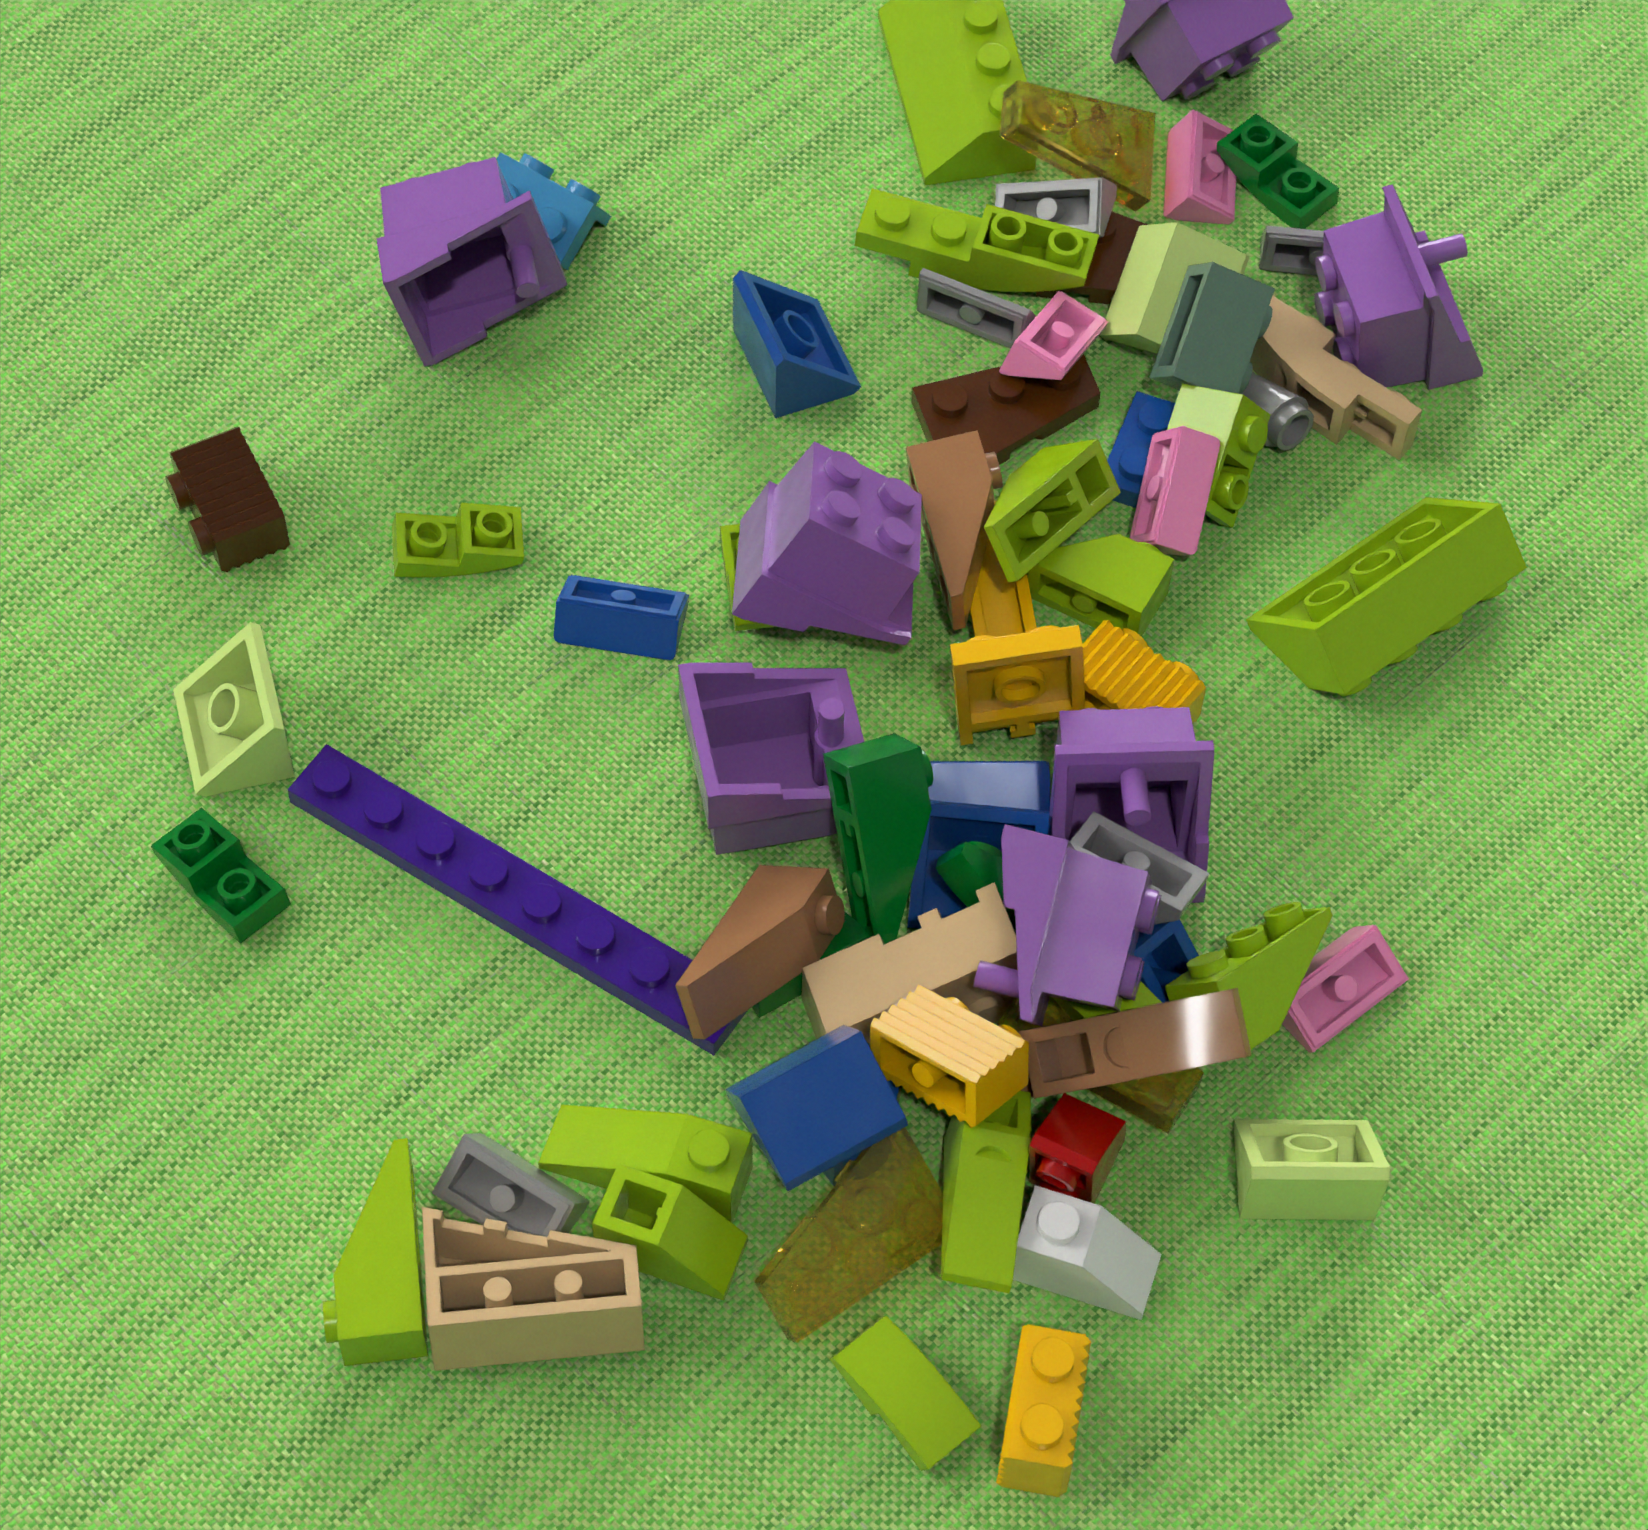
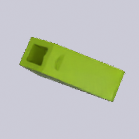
M1290 902L1267 910L1263 913L1265 920L1263 923L1228 935L1225 938L1227 946L1220 951L1209 952L1188 961L1186 964L1188 971L1165 986L1169 1001L1238 988L1250 1049H1253L1280 1030L1333 915L1330 907L1302 909L1300 902Z
M1019 1091L973 1128H970L966 1121L959 1122L955 1114L951 1117L944 1138L941 1280L1010 1293L1027 1173L1029 1144L1031 1141V1092Z

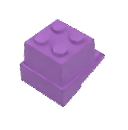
M1124 0L1125 7L1110 56L1115 64L1133 56L1162 102L1179 93H1182L1185 100L1210 88L1215 83L1213 78L1223 72L1228 71L1230 77H1234L1260 61L1258 55L1273 48L1281 41L1277 33L1294 17L1286 0Z
M496 157L466 163L459 167L422 177L410 178L403 182L380 188L384 236L376 239L383 284L424 367L436 364L487 337L486 328L567 285L566 275L530 190L513 199Z
M1393 184L1382 187L1385 194L1383 212L1324 230L1323 255L1315 259L1316 272L1322 291L1314 294V301L1319 321L1324 327L1331 325L1333 333L1336 334L1332 348L1335 357L1352 363L1363 374L1385 387L1425 380L1428 390L1483 376L1482 365L1440 266V263L1467 257V245L1462 233L1429 241L1425 231L1415 233Z
M814 441L778 485L771 481L767 483L740 520L732 614L744 620L804 632L810 625L906 645L912 638L913 581L920 573L922 494L914 491L902 480L885 477L859 464L855 458L845 452L833 451Z
M752 662L679 664V699L708 829L711 830L716 855L837 834L823 754L864 742L846 668H753Z
M1151 706L1144 709L1107 710L1085 708L1081 710L1059 711L1056 745H1054V769L1048 835L1071 841L1094 811L1207 871L1209 854L1208 830L1215 750L1213 740L1196 741L1189 707L1163 708ZM1206 883L1191 903L1204 902Z
M1004 824L1001 836L1004 907L1014 910L1018 970L980 961L974 980V987L1019 998L1020 1019L1037 1026H1043L1050 997L1114 1011H1120L1123 998L1135 1001L1145 961H1142V958L1134 956L1139 932L1152 935L1161 901L1159 891L1151 889L1152 879L1149 872L1077 851L1070 841Z

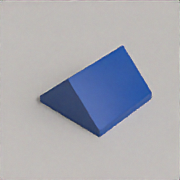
M742 270L733 277V331L775 418L853 395L861 388L818 299Z
M930 800L932 810L911 884L907 928H922L917 916L935 908L940 912L942 919L967 908L935 869L939 856L965 841L987 843L1002 851L1001 836L1004 824L1048 835L1050 811Z
M846 1025L838 1027L725 1089L731 1103L750 1133H753V1138L787 1191L796 1188L908 1126L906 1116L864 1035L860 1030Z

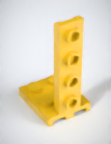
M988 539L970 608L974 637L966 642L950 644L956 716L961 745L973 744V733L1008 727L1011 738L1035 735V723L1059 720V711L1085 709L1084 657L1079 625L1067 627L1047 625L1037 628L1027 573L1018 581L1008 582Z

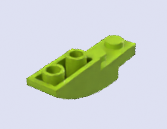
M872 188L856 231L854 246L910 261L908 276L919 278V273L922 268H925L976 289L1005 292H1038L1084 286L1099 234L986 204L983 216L980 218Z

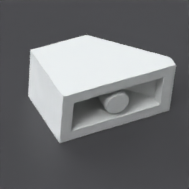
M1035 1185L1018 1236L1013 1280L1142 1320L1161 1253L1101 1205Z

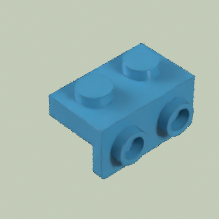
M500 152L497 162L513 199L530 190L561 266L568 270L594 222L597 221L606 226L611 218V215L596 206L601 196L573 179H570L566 188L550 180L554 169L526 153L523 154L518 162Z

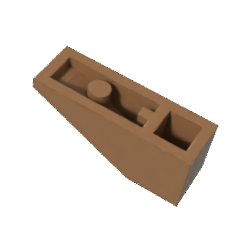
M978 430L906 447L910 487L922 494L921 524L953 631L966 628L989 539L984 525L994 507L993 489L1003 487L996 453H984Z
M758 866L675 985L693 1039L705 1040L801 974L803 967L820 960L835 935L841 931L845 916L844 904L842 899L836 894L829 868Z

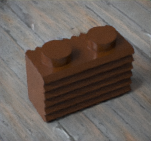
M234 427L169 452L174 473L165 476L166 483L177 509L180 511L189 507L195 518L188 521V526L201 556L212 552L221 571L229 572L232 567L240 568L244 562L251 563L255 558L262 559L267 553L274 554L278 549L285 550L290 545L282 508L270 489L268 481L265 479L258 462L255 460L254 454L241 433L240 427Z

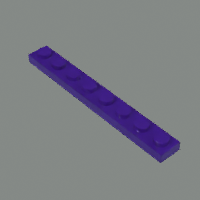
M327 744L288 788L290 803L713 1056L747 1012L745 1011L705 1040L693 1039L675 986L693 960Z

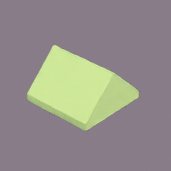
M1178 222L1139 226L1106 316L1108 324L1100 336L1106 340L1158 354L1188 266L1214 262L1244 275L1250 258L1247 254Z
M250 622L173 689L194 790L197 795L207 797L294 777L261 626Z
M1234 1119L1239 1219L1375 1220L1390 1180V1166L1368 1120Z

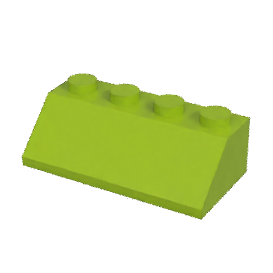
M890 0L878 10V20L924 186L1035 170L1040 122L1003 0Z
M1425 497L1247 618L1246 621L1250 630L1309 689L1337 693L1339 696H1348L1368 687L1372 682L1371 676L1388 664L1398 663L1411 657L1418 650L1417 644L1434 632H1441L1457 625L1463 619L1462 613L1474 604L1491 599L1504 592L1508 587L1507 581L1525 570L1527 566L1500 503Z

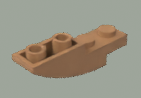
M1238 988L1017 1031L1024 1040L1029 1042L1028 1085L1021 1091L1031 1092V1098L1034 1099L1252 1056Z

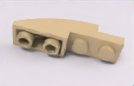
M1273 294L1269 304L1272 307L1271 322L1264 335L1257 339L1250 359L1254 372L1305 398L1308 403V410L1314 416L1311 428L1336 445L1351 430L1400 460L1413 445L1422 409L1412 404L1403 394L1391 391L1366 376L1352 363L1340 360L1332 355L1336 334L1325 328L1317 319L1305 316L1277 299Z

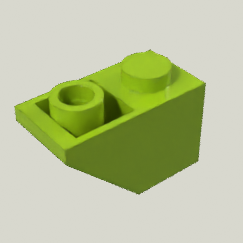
M1182 383L1167 430L1185 426L1217 437L1220 440L1219 453L1205 514L1222 526L1233 528L1238 511L1245 504L1248 496V482L1258 452L1266 443L1268 435L1267 425L1271 414L1243 394Z
M619 1163L615 1168L592 1222L593 1238L636 1245L639 1272L723 1301L748 1242V1235L685 1186Z

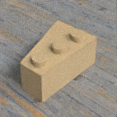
M995 882L976 890L980 902L943 919L937 908L917 916L922 928L884 944L880 934H877L803 967L801 999L816 1039L842 1025H846L860 1030L870 1047V1025L874 1017L879 1019L883 1011L888 1013L892 1004L897 1006L900 998L906 999L909 991L914 993L918 984L944 998L955 997L959 999L971 1012L992 1023L998 1022L1007 1013L1013 1012L1015 997L974 987V980L980 961L1018 970L1016 934Z
M422 1207L427 1321L435 1371L645 1350L636 1245L553 1230L549 1231L548 1237L508 1230L507 1222L486 1218L484 1225L446 1219L444 1218L443 1210Z

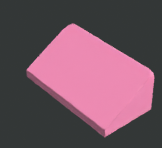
M1195 110L1190 111L1168 133L1163 214L1165 217L1173 220L1229 225L1235 218L1236 175L1216 150L1217 142L1233 130Z
M1058 291L1014 341L999 372L1008 376L1062 380L1105 329L1108 321L1067 294Z
M1185 426L1152 435L1130 539L1136 542L1149 543L1158 548L1163 554L1180 556L1195 554L1220 448V440L1217 437Z
M1376 925L1356 926L1349 929L1313 957L1282 1023L1309 1053L1315 1052L1409 980Z

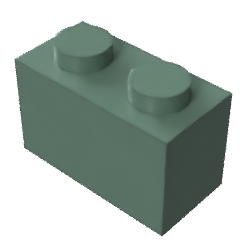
M1214 262L1189 265L1149 378L1177 390H1180L1183 383L1242 394L1252 376L1253 365L1250 359L1257 339L1264 335L1271 322L1272 307L1269 304L1275 288Z

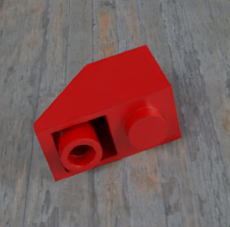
M1064 1093L1038 1128L1029 1144L1030 1183L1095 1204L1125 1141L1126 1121Z

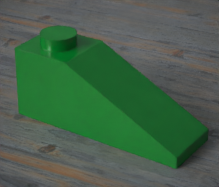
M895 733L823 754L852 918L861 924L871 937L880 934L884 944L897 939L932 810L928 787L932 786L934 779L930 760L925 751L921 749V746Z

